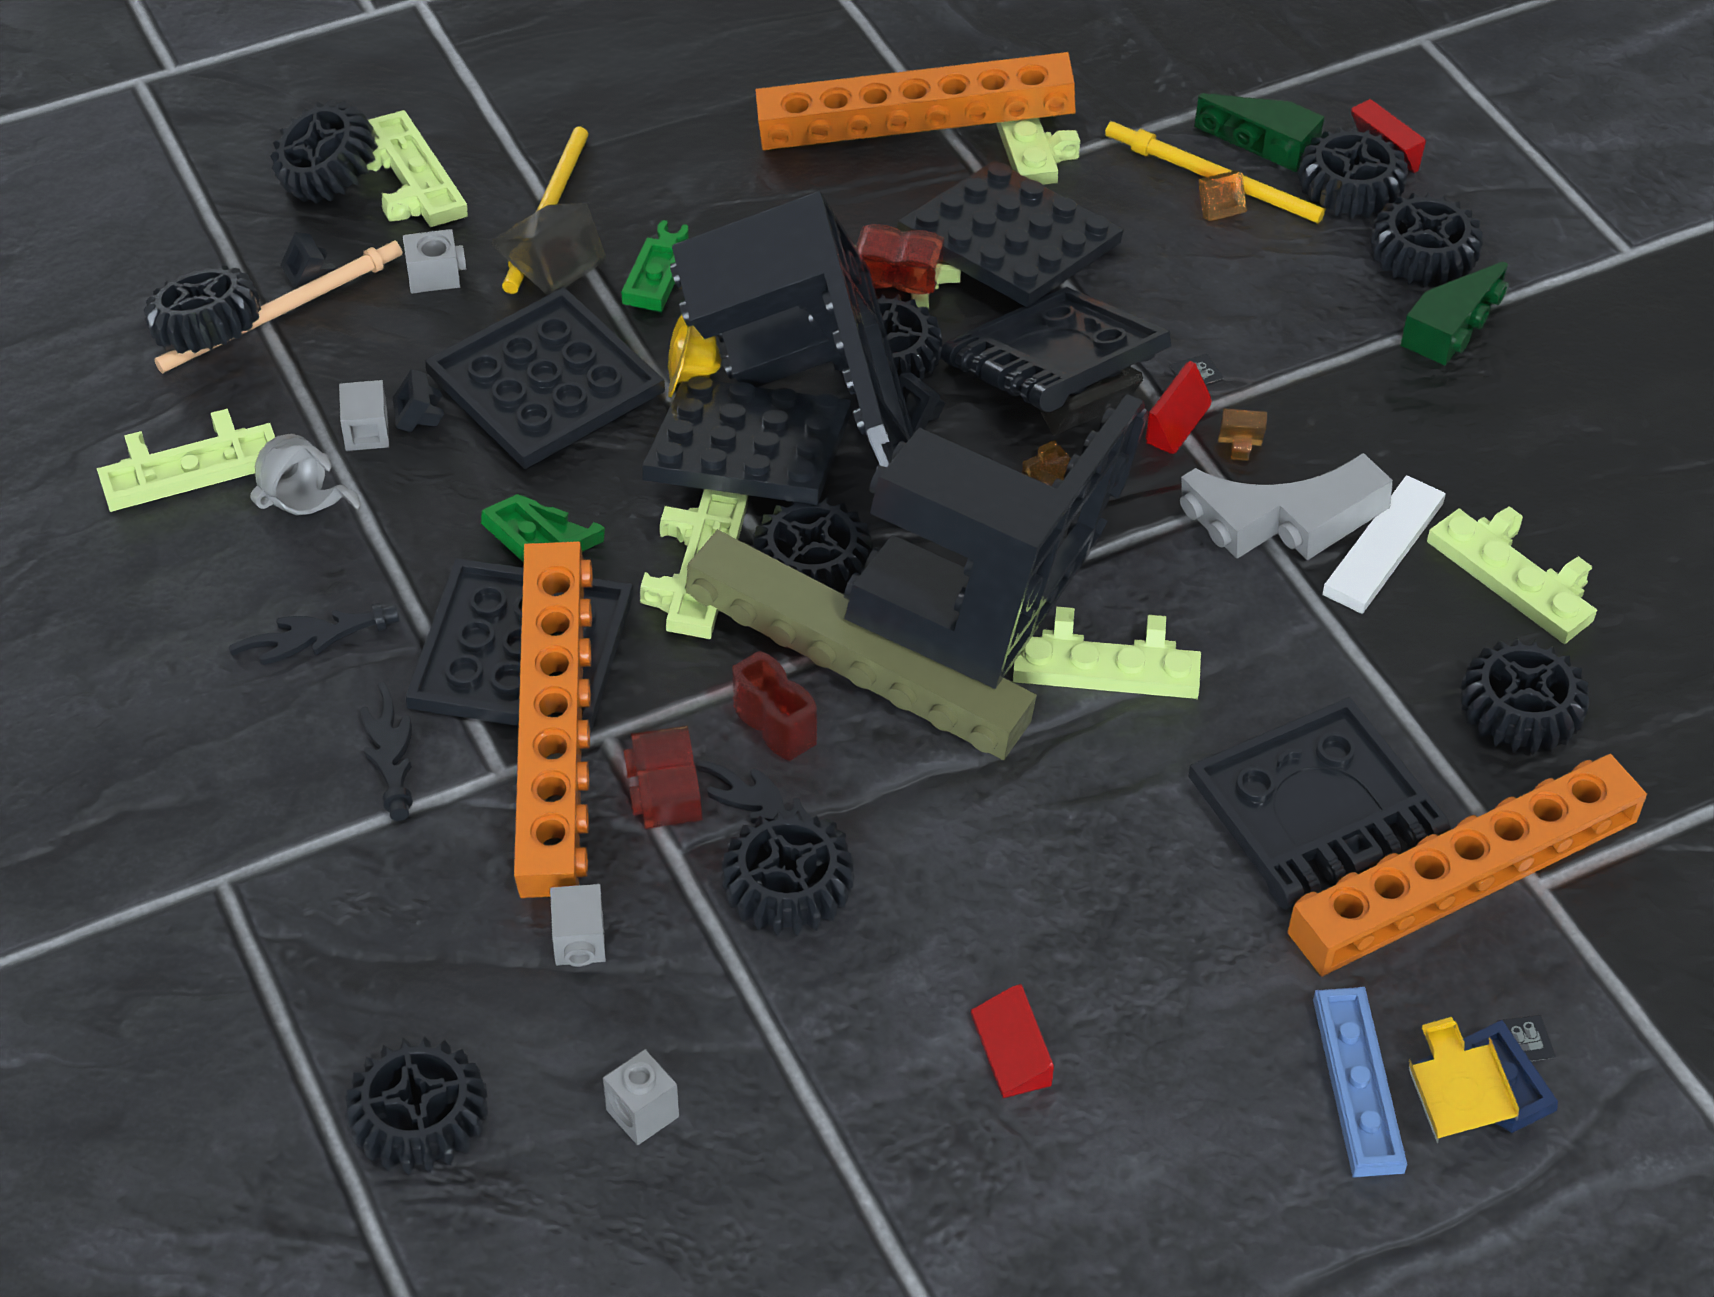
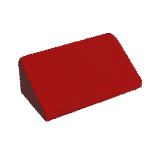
M1371 99L1351 109L1358 132H1366L1370 129L1371 135H1383L1385 142H1393L1397 150L1404 152V160L1408 163L1407 168L1413 173L1419 171L1426 139Z
M1189 361L1184 365L1150 410L1146 432L1147 444L1171 454L1176 453L1211 406L1212 399L1196 363Z
M1022 984L1008 988L971 1010L972 1019L1002 1098L1052 1086L1053 1062Z

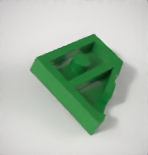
M519 494L483 509L481 514V524L523 563L524 544L580 542L583 552L604 542L605 528L602 525L593 522L588 529L568 521V512L554 507L542 506L537 501Z

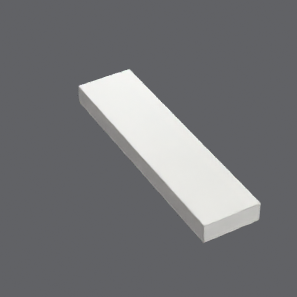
M1406 475L1391 495L1390 508L1372 520L1324 584L1322 595L1363 614L1441 508L1446 493Z

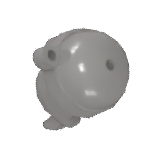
M295 434L280 435L267 442L260 450L255 462L257 486L250 494L251 500L259 508L265 509L274 504L281 510L294 515H307L333 505L342 497L356 510L361 506L357 493L344 485L321 490L325 470L329 472L332 467L331 460L327 454L322 453L304 437Z

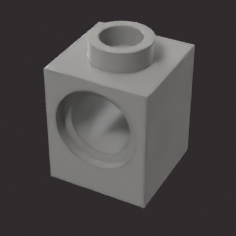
M452 229L403 235L411 293L460 288L458 271L466 270L463 245L455 246Z
M383 380L339 384L340 422L345 450L388 448V409Z
M600 884L550 888L552 939L556 966L571 965L580 967L595 962H606Z
M646 1049L603 1077L606 1110L637 1146L679 1117L677 1084Z

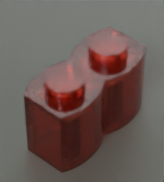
M880 224L862 227L856 248L869 267L874 288L894 286L901 291L911 294H929L934 292L943 262V237L922 230L902 232L894 227Z
M758 651L732 666L733 705L735 711L747 725L762 731L765 743L775 754L791 761L817 745V708L815 701L806 689L795 682L787 680L786 672L777 660L766 653Z
M688 726L631 734L632 749H625L623 751L627 778L637 777L638 782L637 786L629 787L633 815L643 814L645 829L703 820L700 791Z

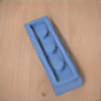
M1365 987L1315 990L1313 1003L1352 1177L1404 1174L1407 1161Z

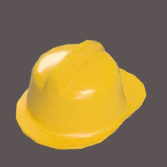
M682 315L675 325L668 357L670 384L668 397H672L677 383L686 382L693 377L699 376L709 378L710 374L716 373L720 369L722 362L716 336L704 339L694 325L690 327L686 325Z

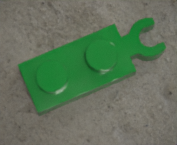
M663 220L657 227L658 239L647 237L621 291L622 304L662 312L675 284L670 269V264L676 262L672 245L689 239L688 225L683 224L681 230L677 233H668V221Z

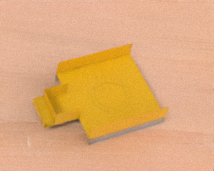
M1452 1017L1422 1025L1434 1060L1412 1065L1409 1059V1071L1437 1143L1441 1137L1515 1117L1516 1121H1518L1519 1107L1490 1036L1488 1045L1464 1051V1040L1456 1021H1453Z

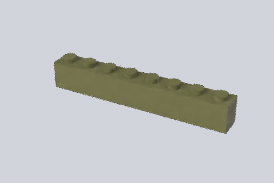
M718 529L687 565L686 593L690 594L700 604L711 605L717 608V610L732 617L738 624L749 626L763 633L778 645L789 647L810 658L816 665L829 668L850 679L856 686L869 689L890 700L896 707L902 710H909L930 721L939 730L948 731L966 740L981 752L990 753L1005 760L1031 723L1036 694L1005 678L994 689L845 620L849 600L845 599L843 594Z

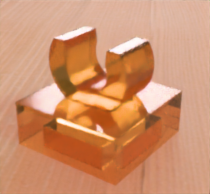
M1235 170L1199 179L1198 188L1204 219L1212 221L1247 212L1241 172Z
M1223 409L1218 442L1232 443L1231 460L1248 461L1251 445L1262 446L1266 431L1267 412Z
M1054 440L1040 446L1037 456L1023 461L1022 474L1052 486L1056 478L1064 480V474L1071 458L1061 446H1057V442Z

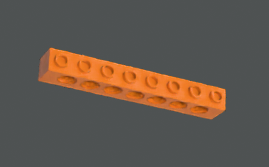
M1068 52L755 89L762 150L1075 114V83Z
M580 542L524 544L514 877L520 898L550 897V888L579 886V877H588V853L586 847L580 848V834L589 832L588 805L581 804V791H589L590 781L588 762H581V749L590 748L589 720H582V707H590L591 705L590 680L583 679V667H591L590 638H583L584 627L592 626L591 599H584V588L592 587L593 574L591 559L583 560ZM560 592L564 593V594L559 595V596H552V595L555 594V593H560ZM555 632H564L563 634L557 636L551 635ZM554 672H564L558 676H549ZM555 712L563 713L561 716L558 717H547L548 715ZM551 754H563L557 759H546ZM550 796H563L560 800L555 802L545 801ZM551 838L563 839L556 845L548 846L543 844Z
M1611 753L1593 762L1586 760L1577 765L1572 772L1556 780L1549 778L1542 781L1533 791L1518 798H1506L1495 809L1479 817L1475 815L1463 819L1455 828L1439 836L1432 834L1425 837L1416 847L1399 855L1392 853L1385 856L1376 866L1360 874L1356 872L1347 874L1336 885L1320 893L1310 892L1304 895L1293 906L1288 934L1322 977L1637 823L1647 793Z

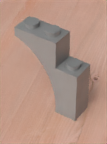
M1364 453L1323 475L1303 481L1275 485L1233 482L1209 475L1195 468L1181 477L1182 497L1180 498V503L1186 515L1192 520L1197 519L1208 530L1214 543L1221 548L1225 547L1236 559L1279 533L1280 538L1290 549L1295 548L1306 560H1309L1389 509L1393 480Z

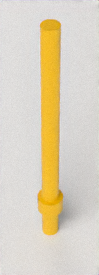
M1110 121L1106 128L1105 136L1131 146V151L1145 157L1151 154L1318 224L1324 216L1325 209L1159 141L1153 133L1143 129L1135 131L1113 121Z
M583 127L574 128L522 243L514 248L508 261L510 269L502 284L503 290L509 294L517 293L524 276L530 274L536 262L535 252L588 138V131Z

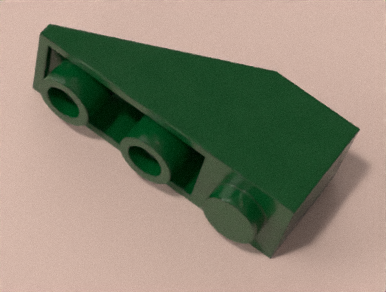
M1201 93L1198 96L1194 127L1297 172L1305 147L1310 145L1312 138H1321L1324 116L1290 101Z
M1502 261L1426 291L1407 314L1400 346L1442 365H1446L1456 352L1462 353L1469 343L1473 329H1481L1490 313V307L1493 304L1499 305L1504 299L1509 283L1504 281L1508 263Z

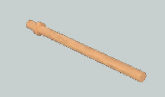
M392 241L378 249L371 247L363 252L364 256L260 306V318L252 323L253 327L250 330L369 271L377 273L383 270L384 264L403 255L400 245L397 241ZM201 349L197 353L188 350L183 354H178L176 350L156 357L154 360L157 368L163 374L210 351V349Z

